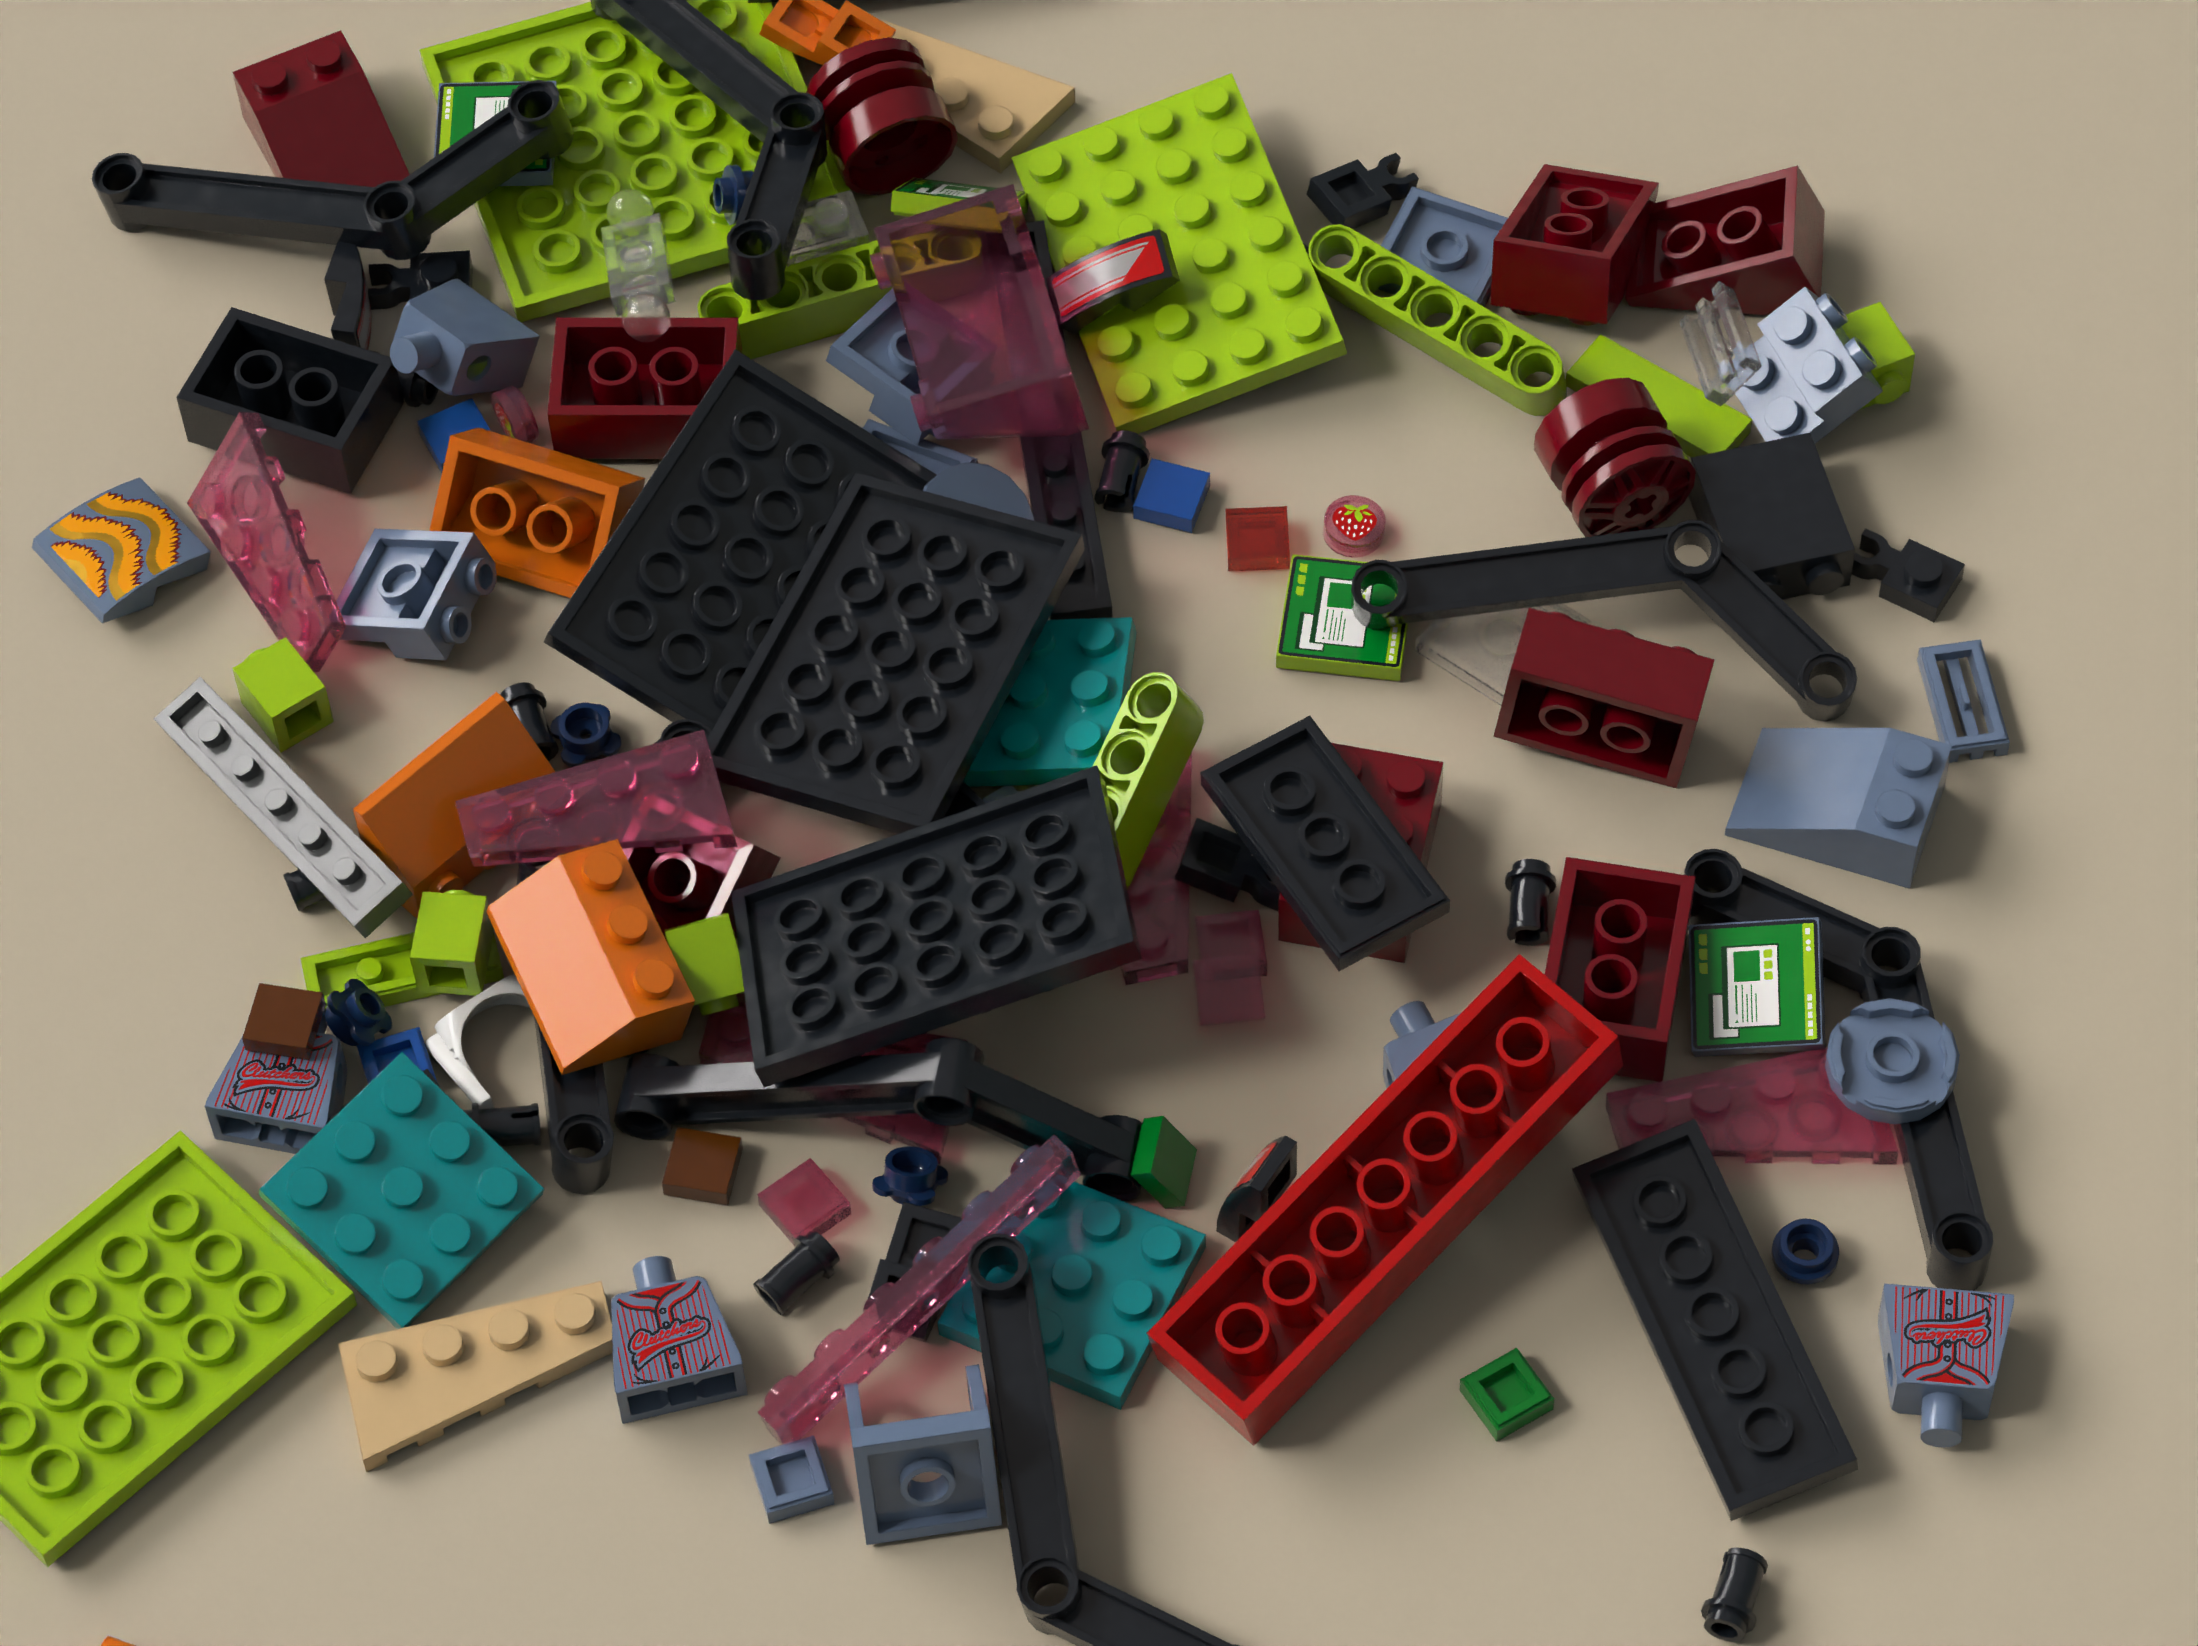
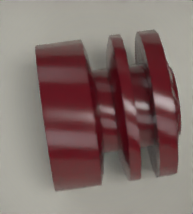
M888 37L865 41L850 47L826 62L810 80L806 93L817 97L823 104L826 140L829 141L833 160L845 185L856 193L867 195L892 193L894 189L913 177L925 179L937 171L952 155L958 141L956 126L941 96L934 90L932 77L929 71L925 69L918 49L907 40Z
M1630 378L1606 379L1583 387L1562 400L1547 414L1535 433L1534 451L1558 490L1562 491L1561 498L1572 513L1575 523L1585 537L1652 529L1667 520L1681 507L1694 487L1696 471L1672 431L1667 429L1668 423L1645 385Z

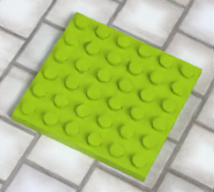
M686 0L797 92L806 93L807 86L793 53L759 35L764 21L773 10L771 2L748 3V0ZM591 2L419 50L422 66L437 106L439 83L557 81L558 92L574 131V139L571 146L563 154L555 157L553 185L499 186L474 203L518 321L525 322L729 263L727 235L735 225H729L724 214H718L715 210L713 201L714 181L716 178H722L724 168L727 165H738L742 171L752 170L754 172L763 142L615 20L603 19L596 15L592 10ZM826 140L827 157L825 162L818 168L794 244L860 225L857 205L833 160L828 140Z

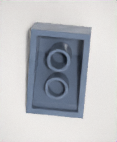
M1762 728L1728 820L1725 836L1910 889L1945 788L1952 745L1893 728Z

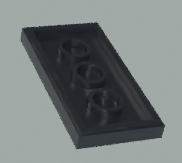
M1311 716L1200 772L1201 786L1338 971L1347 968L1450 912V899Z

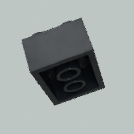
M233 307L230 308L176 397L188 442L350 494L353 492L404 404L398 371L392 364L389 356Z

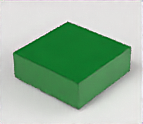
M1164 1116L1144 1118L1131 1176L1165 1209L1183 1207L1187 1198L1197 1149Z
M1517 1347L1460 1379V1392L1496 1442L1554 1409V1397Z

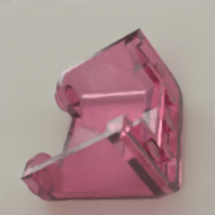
M1014 184L874 228L881 252L870 255L873 269L880 289L883 290L889 287L893 289L920 379L918 384L921 393L910 396L921 432L932 429L936 439L1067 437L1090 429Z

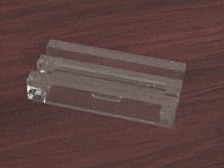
M1718 282L1711 289L1715 300L1710 302L1702 298L1695 305L1698 317L1695 319L1686 314L1679 321L1705 398L1722 406L1762 365L1735 291L1725 284ZM1720 318L1724 324L1729 341L1723 336L1718 322ZM1734 355L1738 363V366H1740L1737 370L1735 369L1732 361V357Z

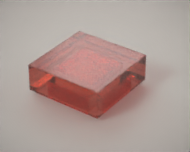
M1287 506L1225 509L1228 571L1290 569Z

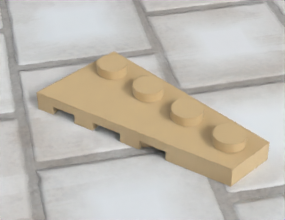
M881 20L896 29L893 38L907 40L918 49L925 69L929 71L932 77L934 90L941 96L956 126L958 136L956 146L1000 174L1013 162L1011 157L1022 154L1075 103V87Z
M602 1281L338 1343L366 1472L387 1463V1455L414 1442L420 1447L445 1435L443 1428L478 1411L482 1417L506 1405L505 1398L531 1385L542 1388L613 1353L612 1323Z

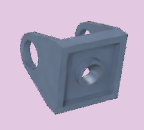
M979 1364L965 1366L971 1411L864 1426L858 1383L844 1384L866 1545L1002 1525L991 1425ZM925 1472L942 1474L939 1478L930 1482H916L912 1480L915 1476Z

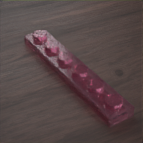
M1053 1135L1041 1147L1034 1145L1025 1150L1016 1159L1010 1170L1011 1175L993 1192L987 1190L977 1195L967 1205L962 1213V1221L944 1238L937 1236L931 1239L917 1252L913 1259V1267L895 1284L888 1282L873 1292L866 1301L863 1308L864 1313L845 1331L837 1329L826 1336L814 1352L815 1359L797 1376H786L771 1388L765 1397V1406L758 1411V1414L769 1433L781 1445L800 1440L845 1398L844 1384L853 1382L860 1384L970 1280L967 1268L968 1255L972 1247L981 1238L991 1234H1007L1015 1238L1081 1176L1073 1152L1063 1142Z

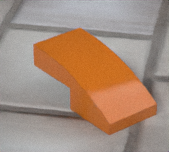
M779 0L764 21L759 35L801 57L824 65L842 51L865 41L888 37L893 38L896 29L847 0L839 10L823 0Z

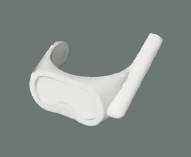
M515 974L500 980L445 1015L435 1025L437 1033L429 1037L425 1043L426 1049L471 1102L478 1103L479 1109H490L494 1105L490 1095L479 1083L465 1060L461 1044L462 1030L476 1014L493 1006L509 1004L530 1007Z

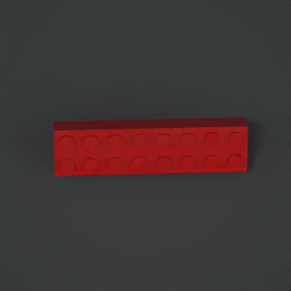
M1519 954L1147 1332L1157 1360L1254 1446L1623 1067L1618 1035Z

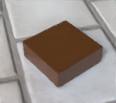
M259 983L242 1037L245 1050L309 1060L326 1006L323 992Z
M677 1127L662 1181L664 1195L728 1205L743 1151L742 1138Z

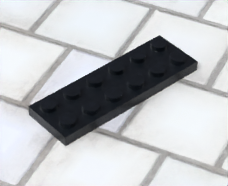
M1690 1120L1572 1168L1578 1190L1730 1520H1736L1858 1470L1857 1458L1696 1120Z

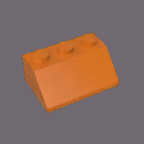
M478 427L450 435L429 531L474 532L496 563L497 576L571 598L642 491L645 478Z
M495 692L354 807L353 812L360 839L412 892L413 895L401 906L417 919L423 891L444 893L449 890H462L464 886L485 869L489 870L498 866L505 859L510 848L528 833L545 827L562 804L555 770L507 701Z
M618 839L558 855L488 906L486 911L488 918L561 1075L681 1040L695 999Z

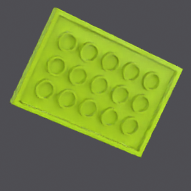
M1232 73L1011 157L1024 192L1027 193V200L1035 221L1044 220L1050 259L1055 272L1079 258L1117 241L1157 229L1167 233L1180 281L1135 312L1121 304H1117L1078 331L1116 431L1127 430L1139 434L1347 354L1344 340Z
M181 1130L0 1278V1521L47 1568L357 1306L354 1292Z

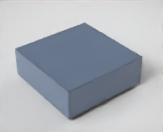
M814 1435L749 1454L751 1469L769 1524L835 1504L832 1488Z

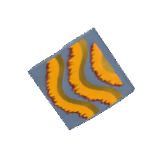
M140 477L109 489L74 508L33 539L32 549L101 623L153 606L157 587L207 570L211 553Z

